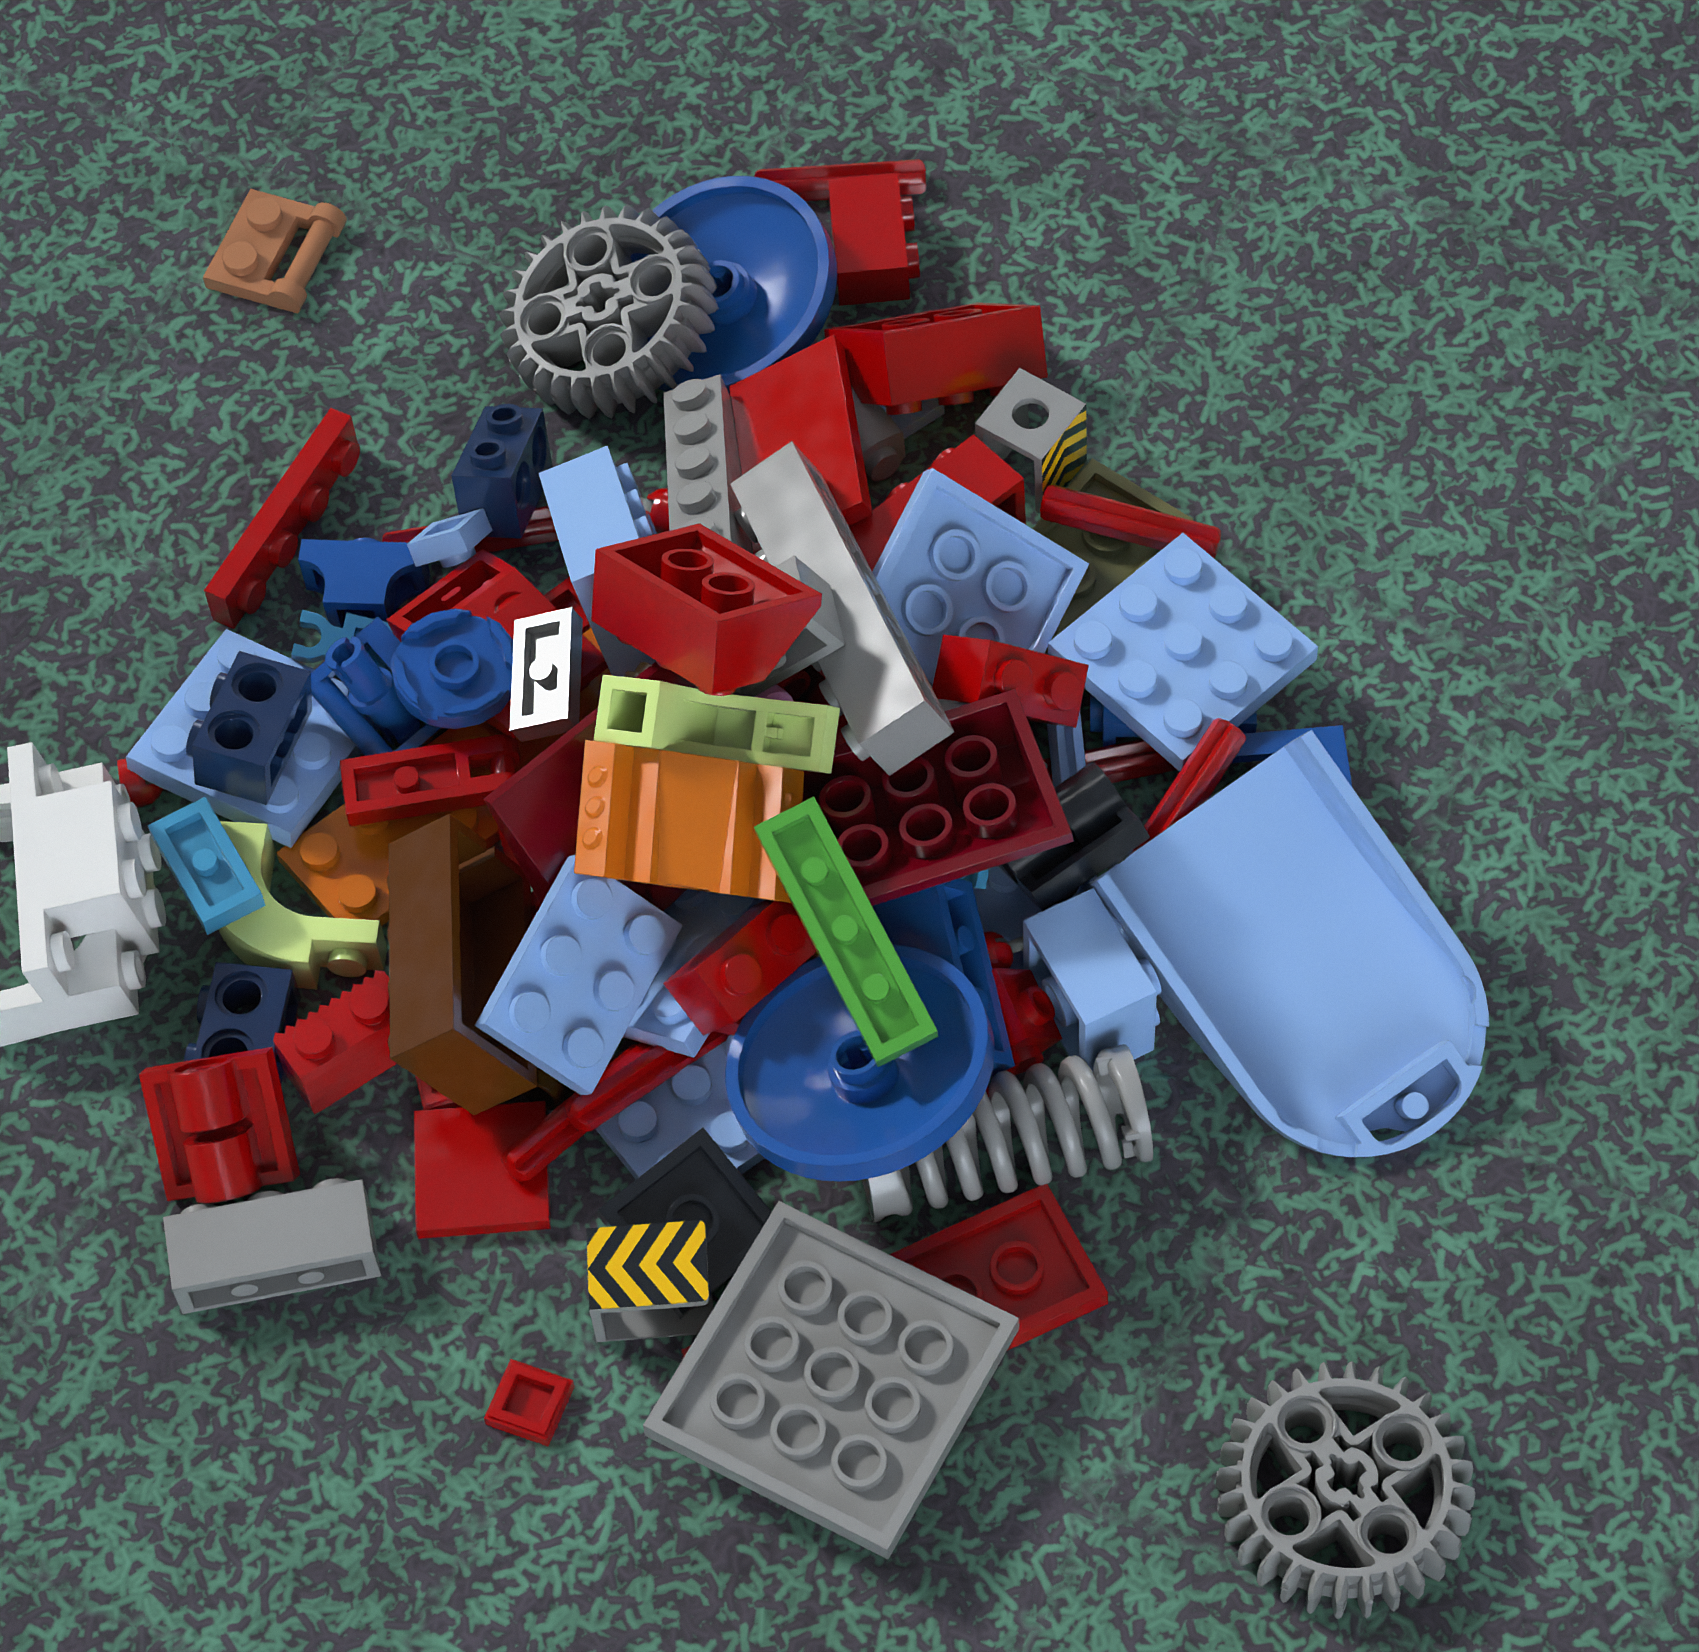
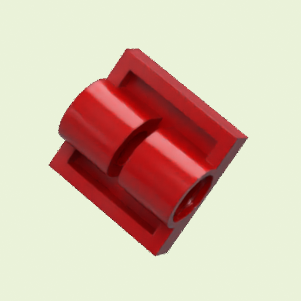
M273 1047L148 1067L139 1073L167 1201L195 1197L198 1203L222 1202L251 1194L262 1186L294 1181L300 1175Z

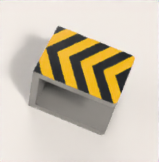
M1019 368L976 421L975 436L1003 460L1012 449L1034 460L1035 511L1040 513L1042 497L1048 485L1066 487L1087 461L1086 403ZM1029 403L1042 406L1049 414L1045 424L1035 429H1029Z
M695 1220L586 1229L589 1312L596 1342L698 1335L713 1310V1295L709 1296L706 1228L703 1221ZM696 1306L681 1319L672 1309Z

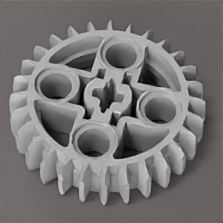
M628 204L623 207L619 216L610 207L605 205L602 208L600 218L597 220H593L588 212L582 211L580 225L572 228L567 222L561 221L563 233L554 240L546 235H542L541 240L545 248L538 255L525 252V258L530 263L526 271H512V277L519 285V288L503 292L504 298L511 308L502 310L499 314L502 323L506 326V329L502 331L500 336L508 348L506 355L510 363L520 374L519 377L530 390L536 392L548 405L551 406L556 403L568 415L578 409L588 419L594 416L599 407L604 415L612 419L617 405L623 403L629 412L632 413L636 411V399L644 395L651 402L657 403L655 389L664 383L675 389L677 384L673 375L680 368L693 372V365L687 359L690 353L707 352L706 346L700 339L699 334L715 331L714 324L708 314L714 313L719 309L712 295L717 286L709 273L711 268L701 251L697 249V245L687 232L685 233L683 229H679L668 217L660 219L649 208L643 210L639 215ZM634 253L649 254L633 263L630 257ZM653 335H655V336L648 342V339H647V338H648V337H651V336H653ZM582 360L586 364V369L583 371L563 369Z
M1351 1361L1346 1367L1343 1378L1332 1379L1328 1365L1323 1362L1319 1367L1318 1381L1308 1383L1302 1372L1296 1368L1292 1374L1291 1392L1288 1393L1272 1380L1268 1385L1267 1391L1269 1405L1251 1397L1247 1403L1246 1410L1249 1421L1238 1418L1234 1419L1230 1432L1231 1440L1234 1442H1224L1220 1453L1221 1464L1226 1467L1219 1468V1471H1217L1216 1487L1217 1490L1225 1493L1220 1494L1218 1498L1217 1511L1219 1517L1231 1518L1225 1525L1224 1535L1226 1541L1236 1542L1245 1540L1240 1545L1238 1551L1240 1566L1259 1559L1262 1560L1257 1572L1258 1585L1264 1586L1277 1575L1283 1578L1280 1599L1283 1603L1287 1602L1299 1587L1307 1591L1306 1611L1309 1614L1315 1611L1321 1597L1327 1596L1332 1597L1334 1616L1339 1619L1344 1613L1347 1599L1357 1598L1362 1615L1367 1619L1371 1616L1375 1595L1381 1594L1390 1610L1394 1612L1399 1607L1401 1593L1399 1586L1403 1585L1416 1599H1419L1424 1594L1425 1579L1422 1573L1440 1582L1446 1570V1561L1442 1557L1451 1560L1458 1558L1462 1547L1461 1539L1458 1536H1466L1469 1532L1472 1518L1471 1514L1467 1513L1466 1510H1471L1475 1500V1488L1465 1485L1472 1478V1461L1458 1460L1464 1452V1436L1445 1437L1450 1428V1413L1446 1412L1432 1418L1428 1417L1432 1401L1430 1392L1425 1393L1414 1402L1406 1398L1409 1383L1407 1377H1403L1392 1390L1383 1386V1369L1380 1366L1375 1368L1369 1381L1359 1380L1355 1363ZM1334 1410L1357 1411L1378 1417L1380 1420L1353 1436ZM1296 1426H1307L1319 1433L1321 1438L1312 1443H1300L1294 1441L1287 1432ZM1392 1444H1405L1414 1449L1418 1457L1411 1461H1398L1391 1458L1386 1453L1385 1448ZM1270 1447L1277 1462L1289 1478L1271 1488L1263 1497L1258 1499L1257 1473L1263 1455L1267 1448ZM1311 1476L1314 1479L1312 1493L1309 1491ZM1431 1477L1434 1496L1433 1508L1428 1523L1423 1530L1415 1515L1401 1498L1418 1488L1427 1478ZM1338 1480L1345 1488L1335 1492L1332 1490L1333 1481ZM1378 1483L1382 1486L1380 1498L1376 1496ZM1356 1484L1358 1486L1357 1494L1352 1495L1346 1487ZM1281 1516H1291L1304 1524L1306 1529L1296 1535H1284L1277 1532L1271 1526V1522ZM1380 1534H1388L1396 1537L1404 1548L1394 1554H1384L1377 1551L1370 1544L1369 1540ZM1337 1540L1357 1568L1328 1566L1308 1558Z

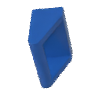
M377 617L354 637L360 639L365 650L372 655L382 668L392 673L390 664L393 652L396 653V649L401 642L383 621ZM326 661L311 673L312 696L364 756L394 751L366 718L351 705L349 699L331 680L336 674L327 666ZM426 724L395 751L424 747L449 728Z

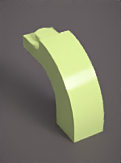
M603 675L594 741L831 774L840 708L829 705L735 694L713 696L705 694L696 688L663 681Z
M220 821L260 889L266 905L218 929L230 949L244 963L251 966L290 969L293 971L299 988L317 990L320 967H328L331 972L344 977H358L365 974L366 970H384L387 945L380 920L313 917L298 914L285 908L270 894L276 850L268 824Z

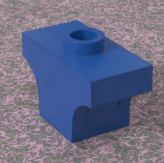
M358 538L353 541L301 539L298 558L306 590L316 591L324 595L323 606L327 621L333 626L343 628L346 613L372 619L379 617L382 621L387 622L386 619L392 616L404 601L413 596L420 595L428 589L430 580L428 564L416 567L406 542H380L372 538Z

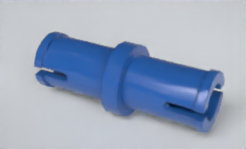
M352 636L350 642L347 637L334 642L326 653L325 661L327 666L335 672L348 689V699L351 705L359 713L370 717L386 742L394 745L395 740L399 744L405 743L418 731L420 720L412 716L397 698L392 673L385 668L377 666L365 650L363 643L357 637Z

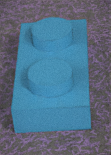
M206 797L147 825L154 843L207 935L266 906L260 889Z

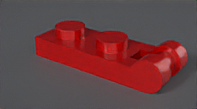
M505 734L340 760L345 811L349 827L487 805L484 798L516 773L515 766L520 762L517 739H512ZM486 767L490 770V775L472 777L471 769Z

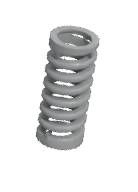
M1123 1044L1101 1050L1096 1056L1093 1072L1081 1057L1076 1055L1069 1056L1060 1064L1058 1079L1045 1064H1033L1026 1070L1023 1087L1011 1072L1005 1070L996 1073L991 1079L989 1097L985 1091L983 1098L967 1122L946 1142L964 1197L967 1200L975 1201L979 1200L983 1195L976 1123L987 1149L999 1189L1004 1193H1011L1017 1189L1018 1181L1013 1154L1010 1113L1022 1141L1034 1182L1038 1185H1044L1052 1181L1053 1175L1046 1134L1044 1102L1058 1136L1068 1173L1074 1178L1083 1177L1087 1172L1080 1123L1079 1095L1089 1117L1102 1163L1106 1169H1118L1122 1164L1115 1124L1116 1115H1120L1123 1118L1125 1125L1121 1127L1125 1138L1121 1140L1124 1158L1136 1156L1143 1163L1152 1161L1153 1141L1146 1101L1129 1047ZM941 1146L923 1159L915 1162L928 1203L936 1209L944 1208L949 1201L943 1149ZM909 1166L889 1174L862 1180L869 1212L874 1223L880 1222L884 1217L891 1214L903 1217L912 1213L913 1199Z

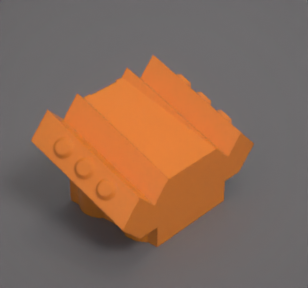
M585 740L574 873L791 903L756 836L754 826L802 803L804 771L709 756Z

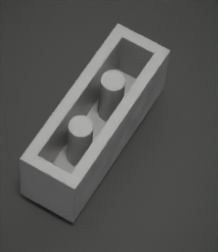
M339 1178L328 1179L316 1184L313 1189L287 1194L278 1191H265L251 1196L245 1202L223 1206L196 1204L187 1207L181 1214L163 1217L171 1286L182 1314L381 1276L371 1204L362 1179L355 1181Z

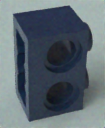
M514 404L485 406L451 475L458 514L461 515L483 508L492 528V531L486 537L521 539L541 497L543 487L539 473L553 468L543 408H522Z
M239 651L228 674L223 672L218 674L210 695V710L204 721L197 719L194 722L187 739L186 755L193 757L195 785L267 805L312 712L311 671Z
M216 962L211 985H203L199 992L197 1020L201 1024L197 1043L188 1044L184 1061L273 1047L279 1079L282 1085L284 1070L273 1039L275 1033L284 1034L286 1026L295 1027L301 995L293 971L290 969ZM258 1004L249 1013L235 1014V1011L243 1005Z

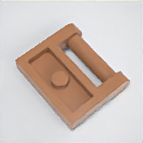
M250 189L203 276L205 287L298 314L307 299L305 288L332 236L338 238L347 222L345 214L339 208L329 203L322 202L312 206ZM298 228L308 229L309 231L285 277L277 279L275 282L271 281Z

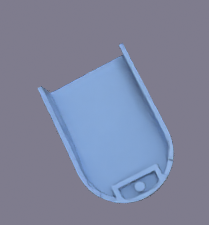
M1312 730L1286 744L1134 851L1124 861L1114 865L1082 888L1084 892L1092 888L1095 889L1106 909L1114 915L1129 938L1127 944L1137 960L1146 958L1151 963L1161 985L1162 991L1159 996L1213 1064L1255 1113L1272 1129L1290 1141L1315 1152L1332 1156L1372 1157L1390 1154L1415 1145L1437 1132L1460 1110L1470 1096L1483 1067L1480 1065L1485 1047L1486 1027H1489L1487 999L1480 975L1463 944ZM1388 1128L1403 1131L1404 1133L1386 1140L1377 1141L1370 1131Z

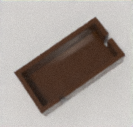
M449 813L388 844L389 874L387 876V886L389 890V927L387 937L389 941L390 977L388 982L390 997V1035L388 1046L390 1059L400 1067L408 1070L471 1114L477 1115L537 1087V1068L534 1064L503 1044L495 1046L500 1042L474 1026L532 922L531 885L517 863L495 847L486 850V840Z

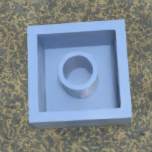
M1094 888L1023 920V967L1026 970L1032 971L1038 986L1050 998L1055 1009V1017L1053 1019L1063 1038L1060 1042L1069 1056L1076 1055L1086 1061L1092 1072L1097 1054L1105 1048L1126 1044L1130 1049L1133 1059L1154 1050L1155 1026L1160 1024L1156 1000L1157 995L1161 994L1162 991L1158 976L1151 963L1146 958L1137 960L1127 944L1129 938L1114 915L1106 909Z

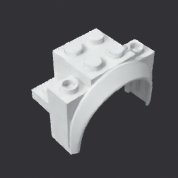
M32 742L7 747L9 783L0 785V842L13 841L21 967L23 975L29 982L22 986L0 991V1047L59 1031L138 1015L137 989L144 988L146 984L143 963L147 955L160 952L158 927L165 926L166 924L163 899L159 890L155 888L153 872L161 870L160 851L154 843L151 834H145L142 830L137 808L133 802H130L125 785H116L103 763L58 772L55 764H46ZM86 935L74 951L70 938Z

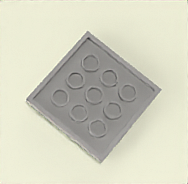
M778 1201L643 1424L646 1437L889 1559L1017 1334L1019 1318Z

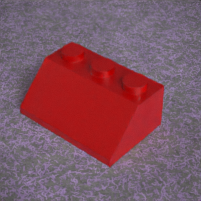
M973 303L824 329L825 338L835 335L844 346L850 383L861 403L885 405L887 415H901L922 411V400L938 398V405H957L975 401L974 391L989 388L991 396H997L1019 368L1040 379L1048 377L1040 305Z
M700 523L595 550L591 621L617 636L621 643L635 647L656 660L660 667L672 670L695 684L699 691L708 695L726 696L733 694L737 688L765 681L819 610L822 603V593Z

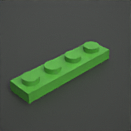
M815 797L754 826L756 836L877 1067L939 1037L938 1030Z

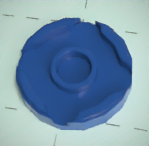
M455 608L430 613L408 627L401 636V643L397 647L396 653L393 652L390 665L397 698L412 716L430 726L459 729L480 725L502 711L511 699L513 639L499 622L486 616L487 620L472 616L469 610Z

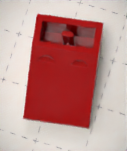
M482 549L386 620L393 634L401 642V636L408 627L430 613L455 608L469 610L472 616L481 617L487 620L486 616L499 622L514 641V620L558 609L515 567ZM583 634L580 692L590 684L591 680L608 668L603 654ZM510 699L500 713L486 720V722L514 739L516 736L510 731Z

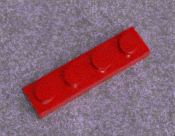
M333 408L328 410L204 589L214 621L235 629L245 613L253 614L259 609L266 594V582L276 567L285 568L291 562L297 550L298 535L308 521L316 522L322 517L328 505L329 490L339 476L347 477L354 470L359 459L360 446L350 415Z

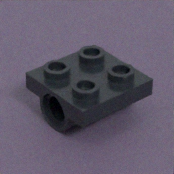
M1094 762L1089 763L1054 787L1072 832L1073 842L999 865V868L1041 911L1072 897L1082 884L1108 866L1124 861L1129 857L1134 848L1150 838L1139 817L1125 805L1111 781Z

